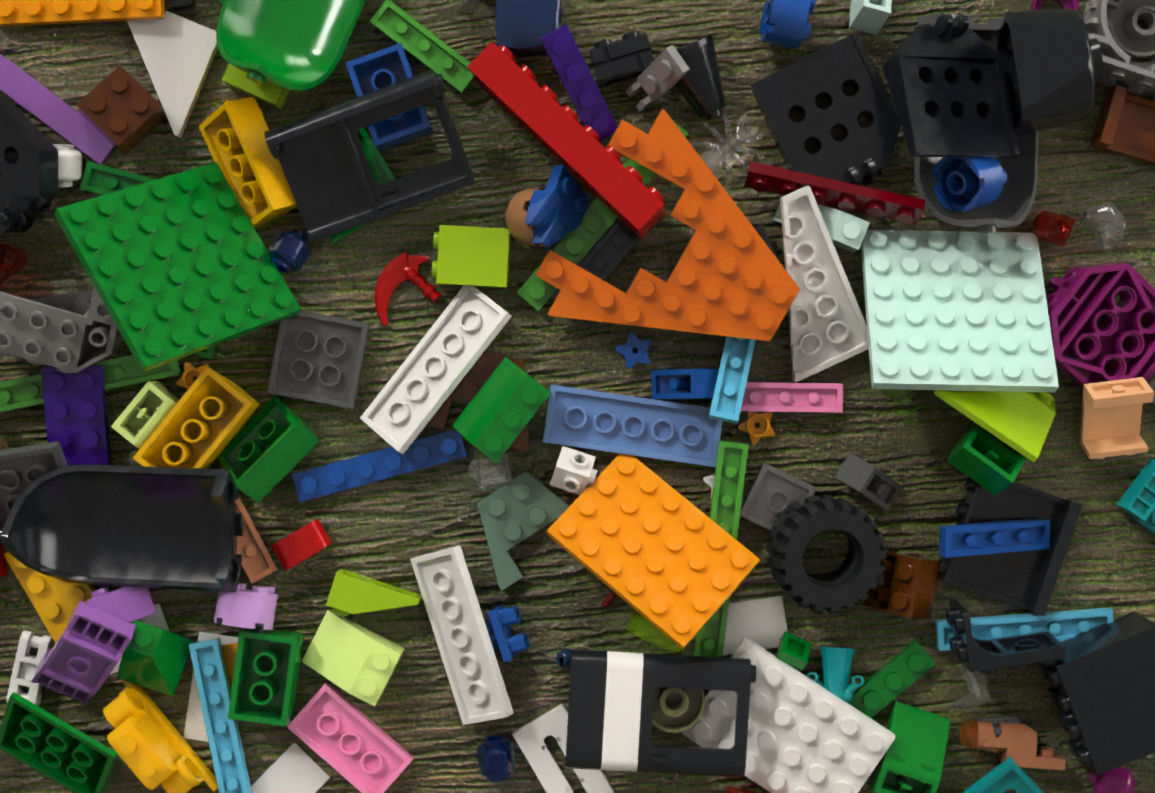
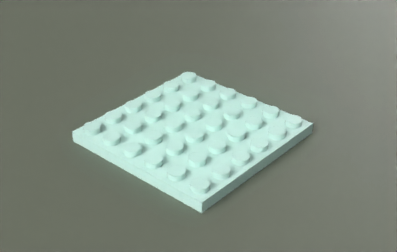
M866 231L861 243L872 389L1054 393L1057 391L1059 384L1037 233L997 232L986 234L967 231Z

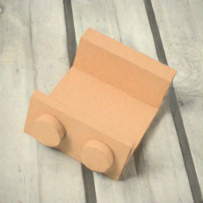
M1143 377L1084 384L1079 444L1089 459H1104L1120 455L1131 456L1137 453L1148 452V446L1140 436L1143 403L1153 402L1154 392Z

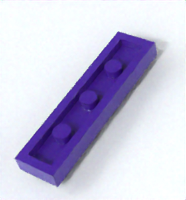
M564 24L540 37L539 39L583 126L589 125L600 136V141L614 134L618 126L568 26Z

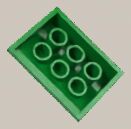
M15 692L10 695L0 727V750L74 793H105L114 782L121 766L118 753Z

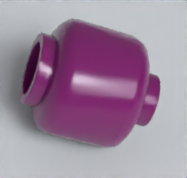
M1123 766L1099 775L1092 770L1088 782L1093 784V793H1133L1136 786V780L1133 779L1132 771Z

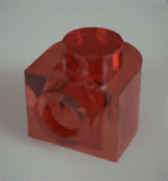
M1042 211L1035 217L1032 231L1038 239L1049 244L1064 247L1076 220L1063 214Z

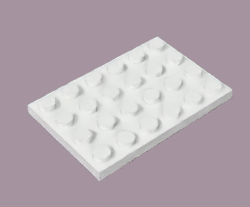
M744 636L731 658L750 659L751 665H756V681L750 685L745 776L770 793H858L896 738L895 734ZM709 690L705 696V709L702 717L693 727L683 731L682 734L702 748H732L735 738L737 693L726 690Z

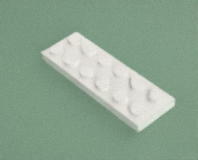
M463 286L360 419L395 450L404 454L512 316L476 287Z
M457 545L411 558L412 567L462 724L466 725L506 718L512 715L514 712L461 546Z

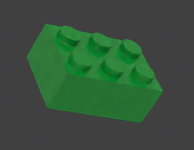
M255 627V629L243 628L239 631L228 719L284 727L293 720L304 633L275 629L263 630L261 627Z

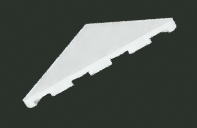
M165 10V19L127 22L174 135L181 138L218 46L215 30Z

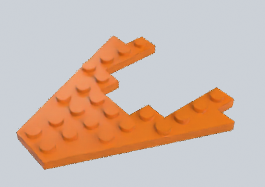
M663 109L660 111L648 134L622 120L608 145L615 151L685 189L670 216L696 231L667 282L640 268L627 293L554 251L549 250L535 275L560 289L548 315L771 341L800 291L798 285L666 111Z

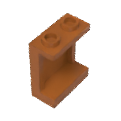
M1116 85L1106 91L1090 147L1155 165V101L1128 94V88Z

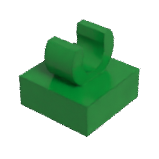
M785 631L780 638L776 658L791 665L794 669L803 670L808 662L811 642Z

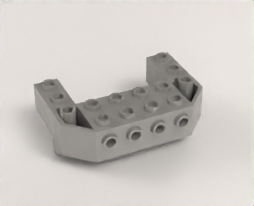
M95 287L92 293L90 308L84 315L0 292V355L17 356L26 359L31 364H45L53 366L56 370L63 373H77L111 355L123 341L121 333Z

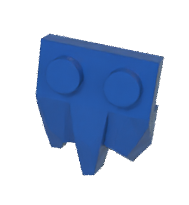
M564 165L553 166L545 190H534L525 222L528 226H535L533 244L546 245L547 248L555 244L581 224L584 214L588 209L590 199Z

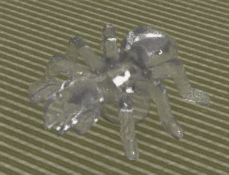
M723 112L722 120L725 125L726 140L722 138L715 127H711L707 122H704L702 127L711 132L718 142H689L693 148H711V150L702 154L701 159L714 176L720 173L723 167H726V190L731 188V162L733 159L740 164L745 175L748 172L747 163L736 154V151L751 154L761 160L764 159V155L758 153L755 149L740 147L742 142L756 143L764 136L761 133L756 138H751L757 134L759 128L755 127L749 130L753 124L751 120L746 121L741 126V122L747 117L746 114L737 121L735 137H731L730 121L727 113Z

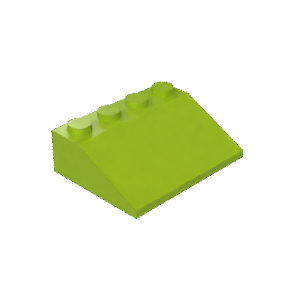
M934 390L933 392L934 395L1032 462L1038 459L1056 414L1054 398L1048 392Z

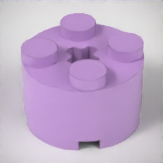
M238 582L236 592L218 591L214 623L222 622V625L255 629V626L264 627L263 630L273 629L278 594L275 593L276 587L258 585L252 586V590L246 589L247 583Z

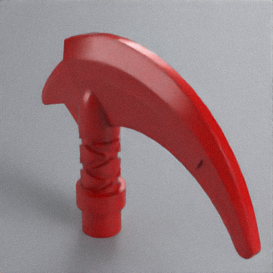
M407 252L402 253L391 260L381 272L375 288V307L383 326H388L389 324L387 309L391 295L405 280L409 279L421 290L422 295L433 303L441 297L433 284L427 283L419 274L420 265L430 260L428 256H408Z

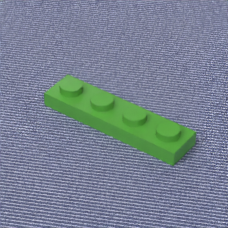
M385 0L369 21L396 44L401 43L406 52L428 69L434 70L436 75L441 73L444 81L462 95L474 81L467 68L470 64L468 60L390 0Z

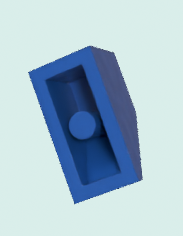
M718 369L651 370L652 399L713 398Z

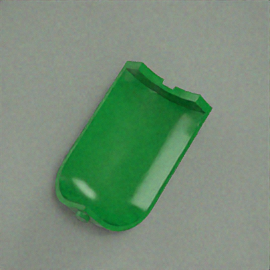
M225 0L217 23V46L221 56L228 63L246 72V77L257 84L263 85L264 82H268L290 90H307L325 81L335 70L366 0Z

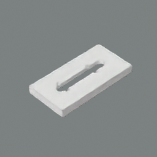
M563 703L517 729L512 734L546 793H574L544 742L545 737L553 736L566 756L568 711ZM573 769L587 793H615L602 770Z

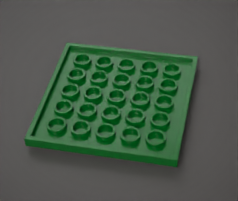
M217 162L57 208L54 213L142 373L295 316L301 310Z

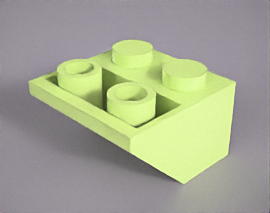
M148 381L111 427L140 449L180 399L159 381Z

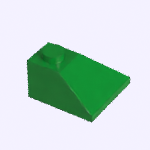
M135 620L134 624L136 626L133 637L122 654L117 678L174 696L190 655L189 644L195 641Z

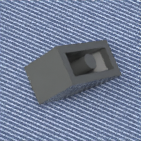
M849 453L846 460L842 462L835 476L840 482L886 511L889 510L902 489L900 484L881 470L852 453Z

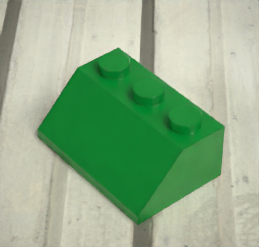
M505 356L452 426L474 447L497 463L552 392Z
M275 395L228 443L217 459L224 470H230L237 489L259 503L320 440L310 426L284 400Z

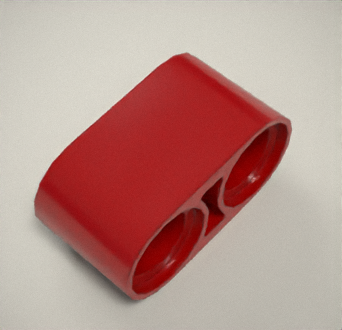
M317 518L270 547L283 569L287 571L331 545L332 541Z

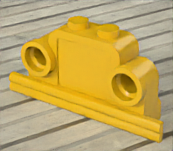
M121 679L126 688L119 693L118 697L103 708L106 719L115 728L107 735V739L142 784L149 790H154L162 784L167 793H187L204 780L213 792L217 790L216 776L140 685Z

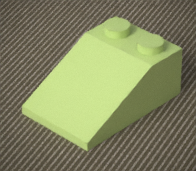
M328 609L302 662L347 693L375 707L405 648Z

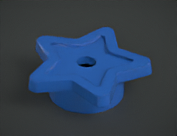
M630 331L626 343L617 346L615 350L625 357V367L627 369H630L637 362L649 365L650 359L647 350L651 346L652 340H639ZM637 348L638 352L633 353L632 349Z

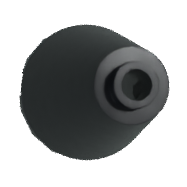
M708 34L698 38L696 42L687 43L676 49L690 70L675 84L698 117L705 116L707 121L723 114L721 108L726 106L712 35Z

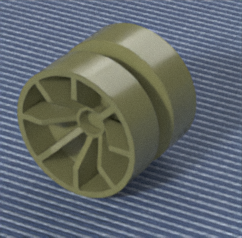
M656 688L653 698L652 724L658 729L670 733L683 732L693 727L700 720L705 709L703 689Z

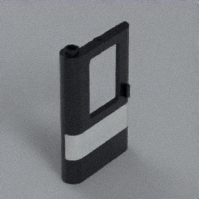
M571 649L565 768L744 777L750 685L756 681V665H751L750 659ZM658 687L735 691L737 693L734 746L730 749L652 744L654 690Z

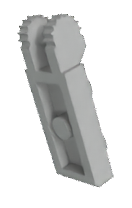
M671 45L636 78L637 81L626 90V93L631 97L638 94L642 88L646 91L648 96L643 98L636 106L639 111H643L665 95L690 68L675 47Z

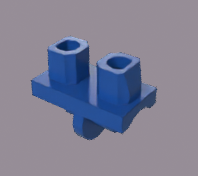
M503 604L494 606V609L488 611L490 621L485 624L494 651L500 649L503 661L507 662L513 660L520 652L528 649L530 642L526 632L516 635L512 634L510 625L521 622L518 606L504 608Z

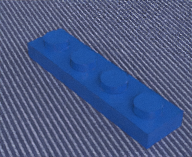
M1045 518L940 526L939 556L944 558L1050 549V520Z

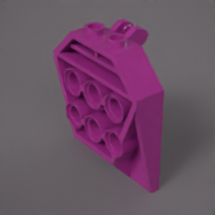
M1120 262L1075 267L1069 270L1062 279L1053 277L1049 285L1056 292L1051 295L1046 293L1056 367L1082 389L1084 384L1143 377L1148 382L1155 373V289L1131 265ZM1117 293H1119L1120 300L1116 305L1115 296ZM1144 314L1145 322L1141 326L1140 320L1142 315ZM1101 316L1102 324L1098 328L1097 319ZM1127 338V346L1123 349V340ZM1083 339L1084 348L1080 352L1078 347L1080 341ZM1109 361L1110 367L1105 373L1104 367L1106 362Z

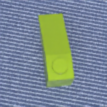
M340 569L335 574L326 606L332 607V612L338 615L349 616V613L359 614L418 605L422 601V595Z

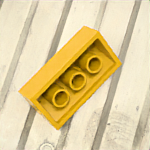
M254 96L226 101L199 125V129L214 162H217L254 228L281 217L297 207L278 159H274L266 143L264 133L269 128Z
M207 366L134 455L133 459L143 467L208 469L259 407L260 403L237 384Z

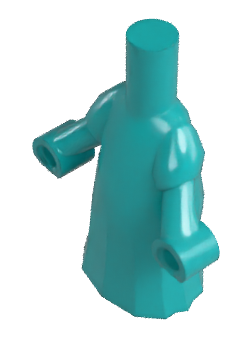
M820 646L823 683L819 680L817 672H809L806 676L810 678L811 675H814V682L846 703H849L853 693L865 683L863 676L856 675L852 678V683L849 685L855 649ZM857 678H860V679H861V683H860V684H858V683L856 682V679H857Z

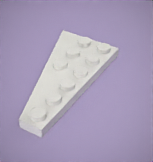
M808 185L780 198L785 270L800 288L799 293L788 310L792 377L795 383L869 349L867 325L812 190Z

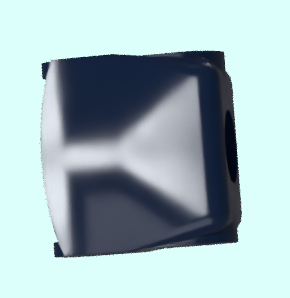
M497 0L495 28L498 43L495 44L498 47L503 44L514 56H548L539 38L561 26L562 0Z

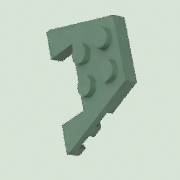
M527 471L477 503L501 591L524 576L508 550L558 519L570 506Z

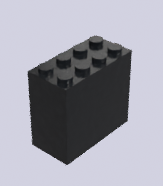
M1134 611L1114 619V622L1101 624L1090 629L1088 632L1079 633L1073 638L1062 641L1061 643L1066 646L1067 658L1057 659L1058 662L1051 665H1042L1037 662L1042 676L1048 678L1051 686L1047 688L1048 694L1052 702L1059 707L1060 714H1057L1059 723L1064 731H1068L1071 740L1067 741L1068 747L1073 756L1079 757L1085 767L1089 766L1099 775L1155 752V623Z

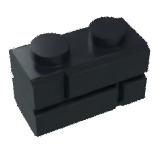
M632 31L622 36L623 40L611 43L610 39H606L594 44L595 48L590 49V58L599 88L638 77L654 61L646 33L639 35V31Z

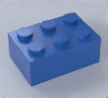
M401 43L345 63L357 97L414 77L407 54ZM425 105L368 126L373 143L379 152L434 133Z

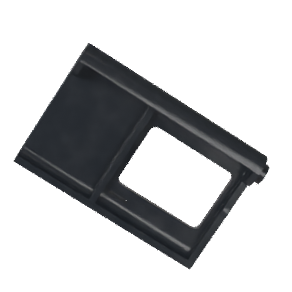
M430 70L265 131L264 134L268 148L274 159H278L306 226L310 243L475 184L472 169L443 92L447 91V87L441 73L436 75L434 70ZM426 104L434 105L451 148L452 158L384 184L377 183L359 139V129Z

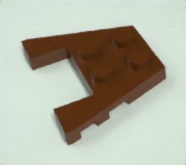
M484 351L427 425L445 429L452 402L457 401L469 404L505 356ZM507 357L525 371V361ZM528 424L510 448L529 452Z

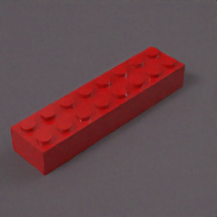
M491 41L467 66L476 83L642 240L666 215L665 202L663 201L665 198L653 186L649 189L644 186L643 177L632 166L625 168L620 160L621 156L610 145L604 148L599 140L600 136L589 125L583 128L577 119L578 115L568 105L562 108L556 100V94L544 84L541 88L535 80L536 76L527 66L523 64L519 67V64L514 60L515 56L503 44L498 47Z

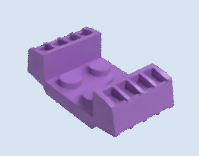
M80 600L71 614L66 629L52 649L48 648L41 659L31 682L43 685L47 689L55 690L59 694L62 693L86 705L92 696H95L118 663L124 650L132 640L136 625L130 624L121 618L110 615V613L101 611Z

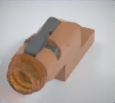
M1016 715L979 717L977 720L970 719L969 722H962L961 744L968 746L969 749H980L998 754V760L1001 762L1011 756L1023 768L1065 771L1066 759L1057 753L1055 748L1039 746L1037 751V732L1028 725L1021 723Z

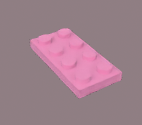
M328 682L320 688L287 726L289 730L361 793H384L414 758Z

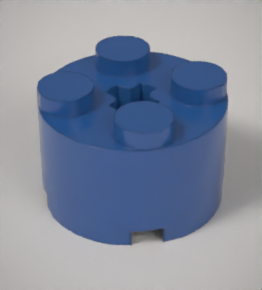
M816 0L765 1L759 28V34H763L759 39L760 42L791 49L799 47L802 41H807L811 28V24L807 23L808 14L813 11Z
M942 157L933 171V177H936L937 185L933 187L934 193L941 205L953 212H966L993 203L999 197L1002 187L1007 181V174L1001 168L997 158Z

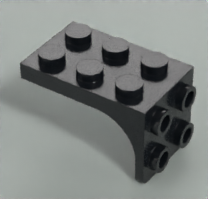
M949 600L950 608L946 609V619L948 626H952L953 637L949 638L951 653L956 655L959 662L963 663L970 672L994 673L998 671L997 668L1002 667L1023 669L1028 666L1027 664L1037 662L1042 665H1051L1057 663V659L1067 658L1066 646L1048 631L990 640L973 638L969 612L957 600Z

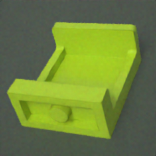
M439 225V232H434L433 248L438 249V259L432 262V278L436 279V284L443 286L459 285L508 289L511 247L509 229Z

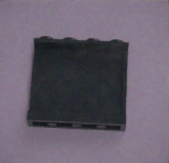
M967 477L964 486L967 492L964 501H960L956 508L955 517L957 521L955 525L1045 518L1050 520V549L950 558L941 556L939 559L941 562L938 579L1044 616L1082 504L1065 500L1013 482L994 496L973 479Z

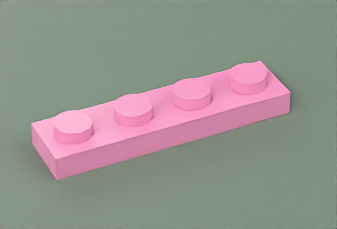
M747 382L741 411L843 413V384Z

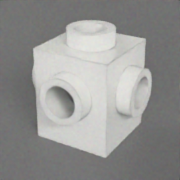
M562 446L550 485L581 495L587 485L589 486L594 483L598 471L593 469L596 457Z

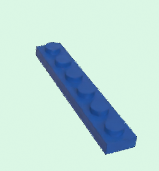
M455 429L415 440L404 454L399 453L393 447L298 472L292 474L299 502L466 457L468 454L463 436Z

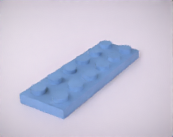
M551 385L550 391L552 393L549 395L543 442L710 467L716 466L718 442L721 436L723 421L708 418L710 407Z

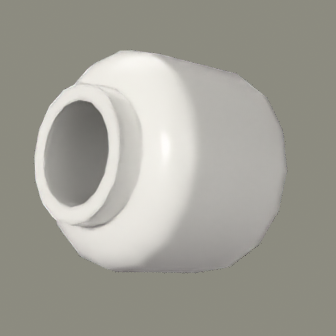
M53 144L58 150V187H73V181H78L83 177L82 153L74 149V145Z

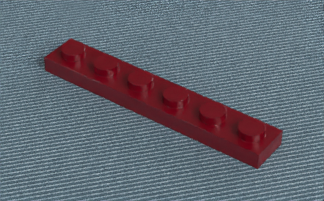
M750 161L744 187L752 188L758 192L766 191L780 194L781 196H785L808 185L812 190L817 205L825 204L838 207L843 211H856L875 218L883 217L897 220L902 224L917 225L924 211L926 201L924 199Z

